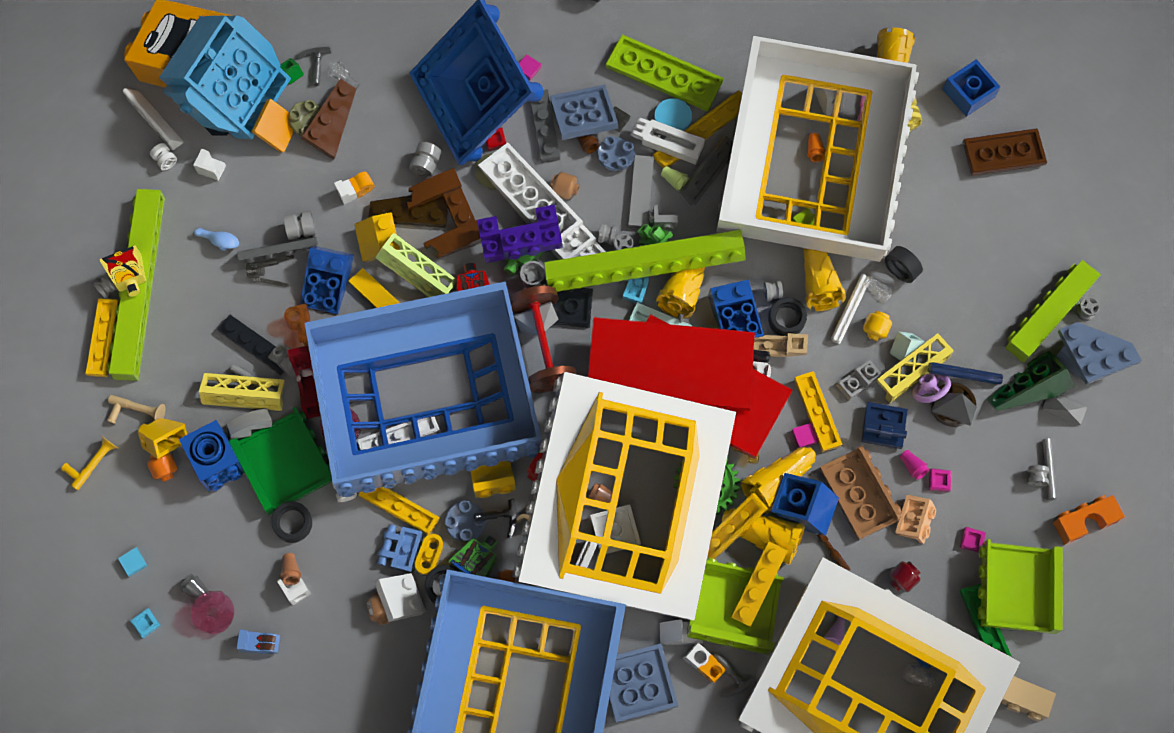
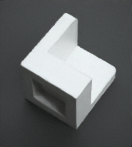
M201 149L194 167L198 174L219 181L226 164L213 159L209 151Z
M301 578L299 583L295 585H285L281 579L277 581L292 605H295L311 594Z

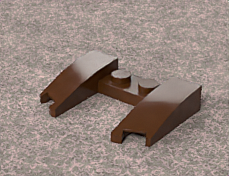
M455 168L430 177L408 189V192H412V202H407L408 210L443 197L455 223V229L423 243L426 249L432 246L439 252L437 255L438 259L481 243L477 220H475L463 193L462 184Z

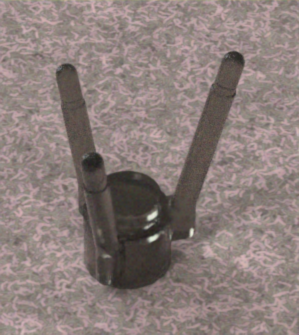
M294 255L247 263V277L253 278L254 282L289 287L288 283L261 278V276L265 275V267L278 265L279 262L293 259Z

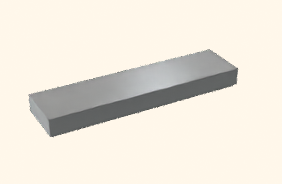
M635 155L628 228L640 229L643 224H648L654 156Z

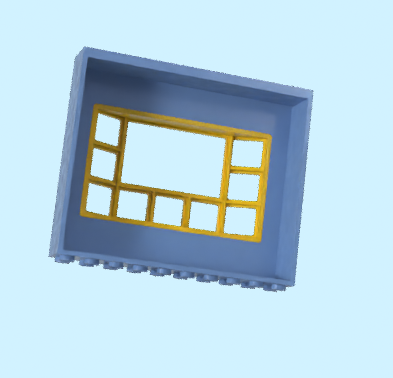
M447 570L446 576L442 575L439 588L442 595L437 596L435 603L437 618H432L430 627L433 636L432 639L427 640L425 652H427L428 659L427 661L423 660L422 663L423 683L419 682L416 695L419 701L418 704L413 705L411 717L414 720L413 727L409 726L407 733H462L466 715L491 719L489 733H495L512 653L567 664L554 733H603L626 604ZM487 613L511 618L506 644L482 640ZM517 620L542 624L537 650L513 645ZM549 626L573 630L569 656L544 651ZM480 647L505 652L499 678L475 673ZM473 681L498 685L492 712L468 707Z

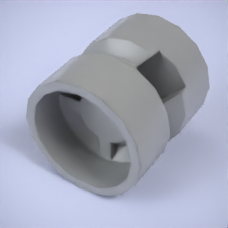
M419 142L409 169L418 176L432 177L436 168L435 164L442 153L441 150L434 144Z
M311 211L301 212L299 216L295 214L284 216V224L289 241L300 239L301 235L305 237L316 235Z
M529 261L521 267V288L546 286V273L542 264L536 261Z

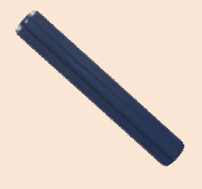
M935 362L928 364V372L932 374L997 385L1003 382V375L999 373Z

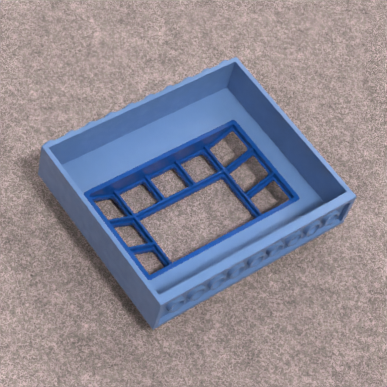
M506 281L305 323L332 481L339 496L351 497L355 493L362 491L370 493L375 491L376 488H392L399 483L412 484L422 478L430 480L436 478L437 475H453L459 470L464 469L472 471L477 469L478 466H495L498 462L506 460L507 462H514L520 457L525 456L533 458L540 452L542 439ZM491 343L495 363L473 372L469 353ZM458 354L464 355L473 397L472 402L384 420L375 372ZM497 370L501 391L479 399L475 380ZM344 373H368L372 393L348 394ZM503 398L508 418L484 424L481 407ZM349 401H374L377 421L353 422ZM475 409L478 421L477 426L452 430L449 416L451 413ZM441 415L444 417L446 432L420 437L417 422L419 419ZM406 422L412 423L415 439L392 444L388 443L386 427ZM354 429H379L382 446L358 450Z

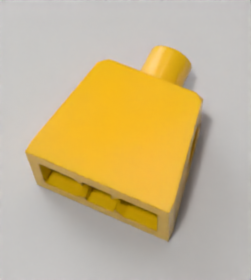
M159 418L148 425L142 424L139 427L138 435L141 447L159 459L182 446L179 439L186 436L187 431L184 423Z

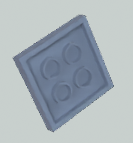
M605 85L550 96L562 140L618 129V121Z
M662 644L617 655L609 696L616 723L678 707Z

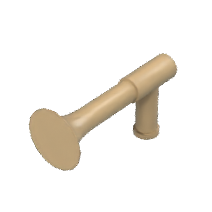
M110 395L108 403L114 406L107 421L116 424L121 407L148 414L155 421L159 418H164L166 407L164 404H160L158 407H149Z

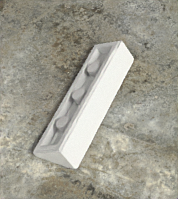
M123 89L126 99L171 150L183 144V140L139 91Z

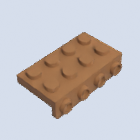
M859 446L856 450L819 468L830 490L839 497L838 505L858 541L898 522L901 518L900 514H902L899 505L894 503L891 498L892 494L889 487L883 484L879 469L873 466L869 451L864 449L863 446Z

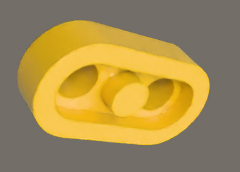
M429 534L422 542L415 560L416 570L421 575H428L431 570L437 567L444 548L443 540L439 535ZM436 543L437 547L435 549H431L430 544ZM424 562L430 563L428 568L422 567Z

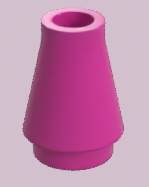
M909 450L904 451L899 458L903 461L912 478L915 477L916 480H919L928 473L927 463Z

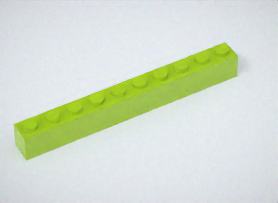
M137 189L136 196H133L134 212L130 215L131 232L129 231L127 234V242L129 243L128 248L136 245L141 253L146 281L138 285L140 293L136 296H129L127 290L119 291L120 304L116 307L117 323L113 326L115 337L114 342H111L110 345L112 357L107 365V371L114 380H139L165 201L161 190Z
M741 230L544 263L548 286L556 288V291L559 292L679 272L686 269H698L745 261L746 255Z

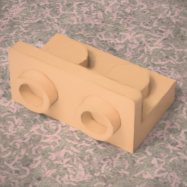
M906 495L901 518L895 533L898 536L917 539L919 543L924 544L925 539L930 535L931 519H934L936 515V508L932 501L926 498Z

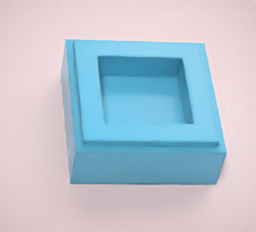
M137 547L118 558L129 577L148 566Z
M149 608L130 620L143 639L161 626Z

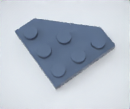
M1079 322L1061 328L1058 331L1085 385L1139 364L1142 361L1133 343Z

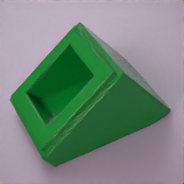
M291 58L280 64V68L291 78L288 83L289 85L304 75L299 64Z

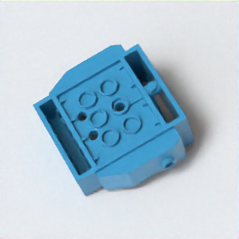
M225 15L199 16L159 77L167 84L163 93L168 97H172L182 112L189 114L203 127L221 132H229L233 137L239 139L254 138L255 134L251 131L266 100L272 99L276 102L291 79L280 68L281 65L271 43L243 17Z

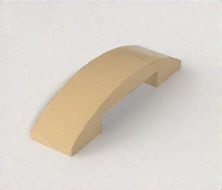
M788 333V336L764 335L763 337L754 338V350L769 351L770 357L807 355L808 334Z

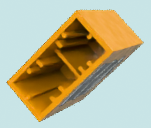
M156 0L151 10L145 12L142 16L141 29L134 42H130L126 46L124 60L140 82L166 88L167 84L159 77L199 16L232 15L168 0Z

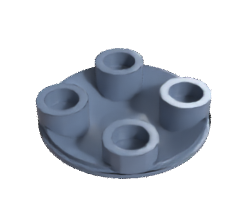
M607 136L598 147V161L606 169L612 171L624 170L635 159L634 145L623 138Z
M467 500L453 505L445 517V527L448 534L460 542H469L473 538L475 540L479 538L485 530L486 520L474 522L473 514L481 513L483 510L478 505Z

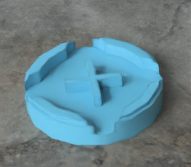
M670 98L662 101L657 106L654 120L685 131L692 122V111L684 101Z

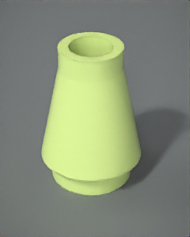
M668 166L661 172V176L676 191H681L690 179L687 174L671 169Z

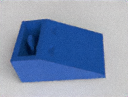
M318 246L311 247L300 306L339 314L350 277L354 254Z
M749 279L710 288L708 298L719 329L755 332L754 338L764 336Z

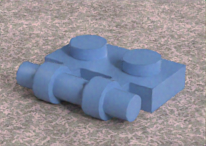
M389 524L387 531L383 535L384 542L382 549H379L377 555L379 556L377 564L385 566L387 559H391V568L412 573L423 532L402 527L400 534H396L397 526ZM392 541L397 542L395 552L390 551Z

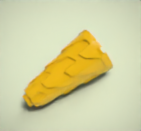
M892 27V32H887L888 28L881 29L877 35V58L908 63L912 46L915 43L913 33L906 29Z
M803 248L805 300L807 307L811 310L812 306H814L815 311H827L838 307V301L841 300L844 303L846 294L832 265L830 256H828L827 252Z
M706 267L674 272L656 298V302L659 301L658 307L673 317L677 318L679 314H683L682 319L690 318L696 309L695 306L701 291L700 287Z
M810 447L797 448L784 458H779L766 468L763 467L752 475L747 476L741 481L743 482L741 488L744 495L748 498L752 493H755L768 508L764 514L769 513L773 507L784 473L802 477L815 462L816 453Z
M735 509L725 510L721 521L723 522ZM761 515L739 537L755 544L761 550H764L768 541L787 549L788 552L783 563L790 565L797 553L796 549L801 543L805 526L772 516L766 517Z

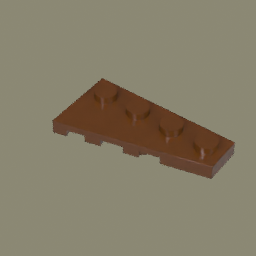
M341 78L301 137L302 140L333 160L336 157L357 90Z

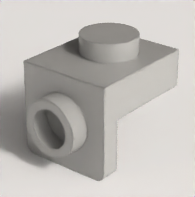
M654 205L653 211H650V223H653V226H660L662 230L670 232L677 230L678 215H658V205Z
M279 343L268 358L277 363L288 376L293 377L295 372L287 351L292 348Z

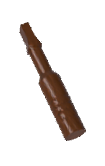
M818 534V538L822 544L826 545L837 565L848 571L851 570L840 553L830 544L828 537Z

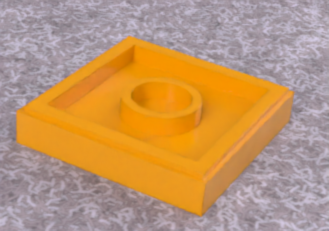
M267 99L251 132L278 152L283 153L294 131L289 124V112L272 99Z

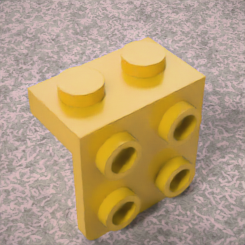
M507 460L498 462L495 466H478L477 469L471 471L476 498H487L498 493L508 494L516 490L511 462H507Z

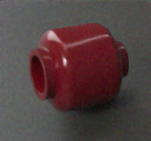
M901 561L889 573L892 579L890 584L898 592L901 589L904 592H910L920 582L919 574L921 572L910 561L907 563Z

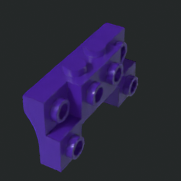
M555 204L535 208L538 221L536 223L499 230L496 216L478 219L477 223L485 263L505 259L515 260L520 258V256H535L540 252L563 248Z

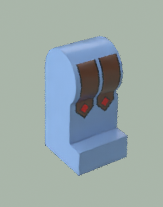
M239 630L237 649L240 652L278 654L280 636L271 633Z

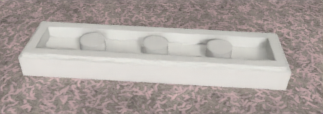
M435 417L419 419L417 421L420 437L440 432ZM411 422L386 429L389 444L415 439ZM380 432L356 440L360 450L382 446Z

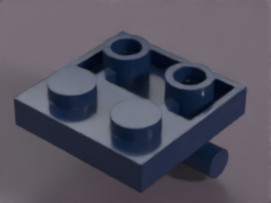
M867 402L861 442L902 449L904 439L907 436L905 427L908 409Z

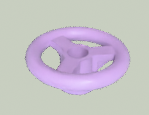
M927 373L913 387L912 396L921 403L936 401L947 394L951 387V381L947 376ZM939 380L945 382L943 389L937 387ZM926 393H934V394H935V395L928 396V397H922V396H921V395H924V394H926Z

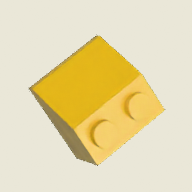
M392 212L372 216L354 224L362 262L376 260L375 257L393 233L397 235ZM394 241L390 243L391 247H393L396 250H400V247L397 243H395Z

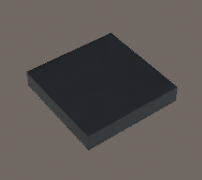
M576 288L557 292L559 299L553 307L558 320L553 325L590 328L593 289Z

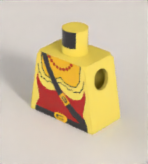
M136 245L99 259L119 291L127 290L128 295L131 297L140 293L138 285L144 283L146 277L142 256Z

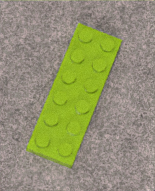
M623 34L606 63V68L707 112H709L724 82L723 77Z

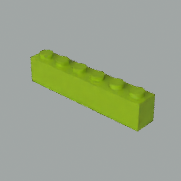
M1081 260L1078 265L1074 263L1068 269L1067 273L1069 275L1066 279L1062 276L1055 284L1057 289L1054 292L1050 290L1045 295L1043 305L1041 306L1038 303L1031 311L1033 316L1030 319L1026 317L1019 325L1021 330L1018 333L1014 331L1008 337L1007 341L1009 343L1005 348L1023 363L1100 277L1101 274L1085 261Z

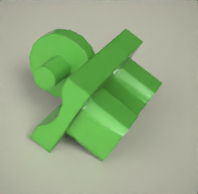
M643 224L637 231L641 236L639 240L641 246L668 242L667 239L673 236L670 231L662 230L657 225L651 228L648 224Z

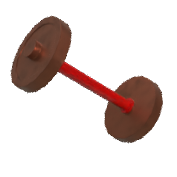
M535 286L516 292L509 299L512 312L521 313L532 309L546 368L528 377L530 391L550 392L553 391L554 383L558 376L560 377L564 372L576 375L577 373L575 368L571 366L553 367L539 306L550 301L554 305L559 298L556 288L551 286Z

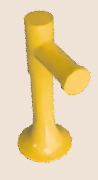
M101 436L102 444L100 449L80 473L69 466L68 463L61 467L63 472L75 479L71 484L75 489L79 490L107 452L114 448L119 449L103 436Z

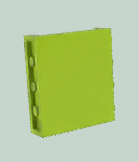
M987 539L982 543L979 548V557L982 558V565H980L978 572L979 578H981V586L978 589V598L981 599L978 619L981 620V626L1049 634L1061 632L1063 630V547L1054 546L1051 549L991 543V539Z
M707 558L695 620H689L686 637L770 655L775 645L773 634L780 586L784 581V577L776 574L750 627L731 618V615L754 568L747 567L745 569L738 567L735 563L723 564L718 563L716 559Z

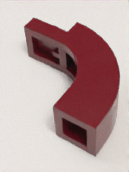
M308 345L287 350L288 357L296 375L304 415L306 419L321 416Z

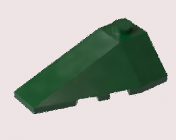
M1048 351L1027 364L1028 368L1023 373L1018 372L1015 374V379L1010 384H1004L987 400L996 411L1056 397L1075 387L1068 369Z

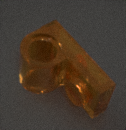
M307 304L289 307L284 313L285 321L291 330L298 331L299 342H303L304 346L308 345L305 323L311 322ZM299 316L297 321H290L292 317Z

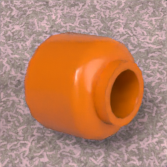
M167 453L159 459L152 455L149 456L150 460H148L147 466L153 479H161L164 482L174 478L173 473L178 470L172 453Z

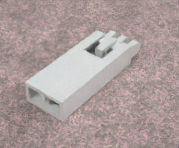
M638 118V124H635V130L631 133L632 137L642 140V145L696 165L705 144L704 138L655 120L648 121ZM661 135L666 136V138H665L664 140L661 139L660 137H661Z

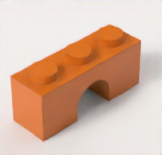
M1105 495L1094 499L1095 503L1091 505L1084 503L1076 507L1077 511L1070 513L1067 510L1057 515L1058 519L1053 524L1064 545L1083 538L1089 533L1085 526V518L1095 520L1100 529H1104L1124 519L1125 515L1114 495L1107 498Z

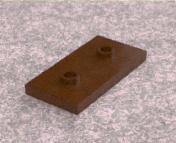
M1038 128L967 138L962 142L971 176L1047 164Z

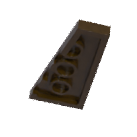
M412 195L370 201L368 218L392 212L394 224L446 228L448 207L443 197L409 210L407 202H412Z

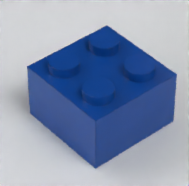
M976 59L948 77L942 90L967 117L994 99L1001 86Z

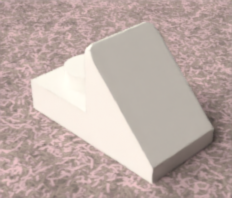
M682 619L660 623V644L662 645L703 644V641L686 637L689 622H682Z

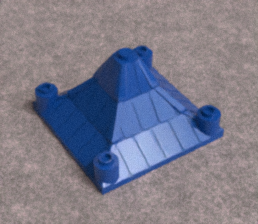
M477 0L409 72L458 165H464L467 161L475 162L480 160L483 154L481 146L526 101L538 102L543 97L542 85L538 82L528 81L503 34H501L496 24L500 16L499 9L495 5L486 4L485 0Z

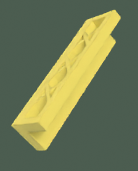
M938 333L877 379L878 384L887 393L885 399L889 403L914 386L923 375L929 373L928 364L930 362L943 364L951 357L954 350ZM935 341L944 348L940 352L931 351V344ZM918 354L927 355V362L924 364L916 363V356ZM903 365L912 366V373L910 375L900 374ZM886 378H897V385L890 388L884 381Z
M204 373L199 395L201 403L204 405L251 409L267 408V410L282 411V394L285 380ZM208 380L219 383L213 387L207 386ZM231 382L238 383V386L235 388H228L226 385ZM250 384H257L259 386L254 390L247 389V386ZM279 386L277 392L268 391L267 388Z

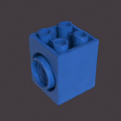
M217 420L179 439L200 482L208 491H217L224 486L223 484L230 480L236 481L245 473L229 443L225 431Z

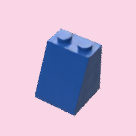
M784 473L771 512L787 521L804 525L805 530L808 532L826 536L839 497L821 481Z

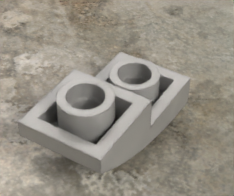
M869 360L855 369L852 374L838 382L836 386L849 401L877 381L882 374Z
M266 408L238 416L227 422L226 427L231 439L251 436L252 429L272 427V420Z

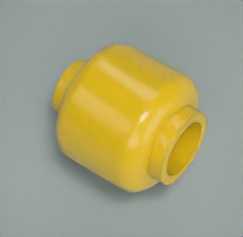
M880 311L869 313L863 325V331L867 333V338L878 341L879 338H887L892 326V321L889 319L890 316Z

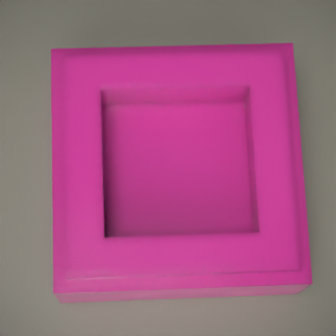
M527 54L519 62L523 73L529 80L542 67L541 63Z
M812 423L792 429L798 448L818 443Z
M930 469L929 490L950 492L951 470Z
M965 527L960 548L979 553V548L984 543L986 532Z

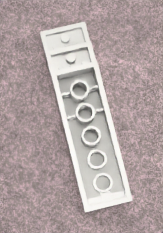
M506 143L478 165L481 171L527 224L538 222L535 208L555 204L563 248L551 250V252L559 260L606 252L596 242V238L583 225V221L509 143Z

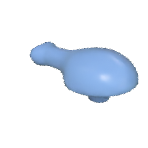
M197 228L194 231L195 236L209 239L213 245L219 247L222 251L239 246L237 237L229 232H211L202 228Z

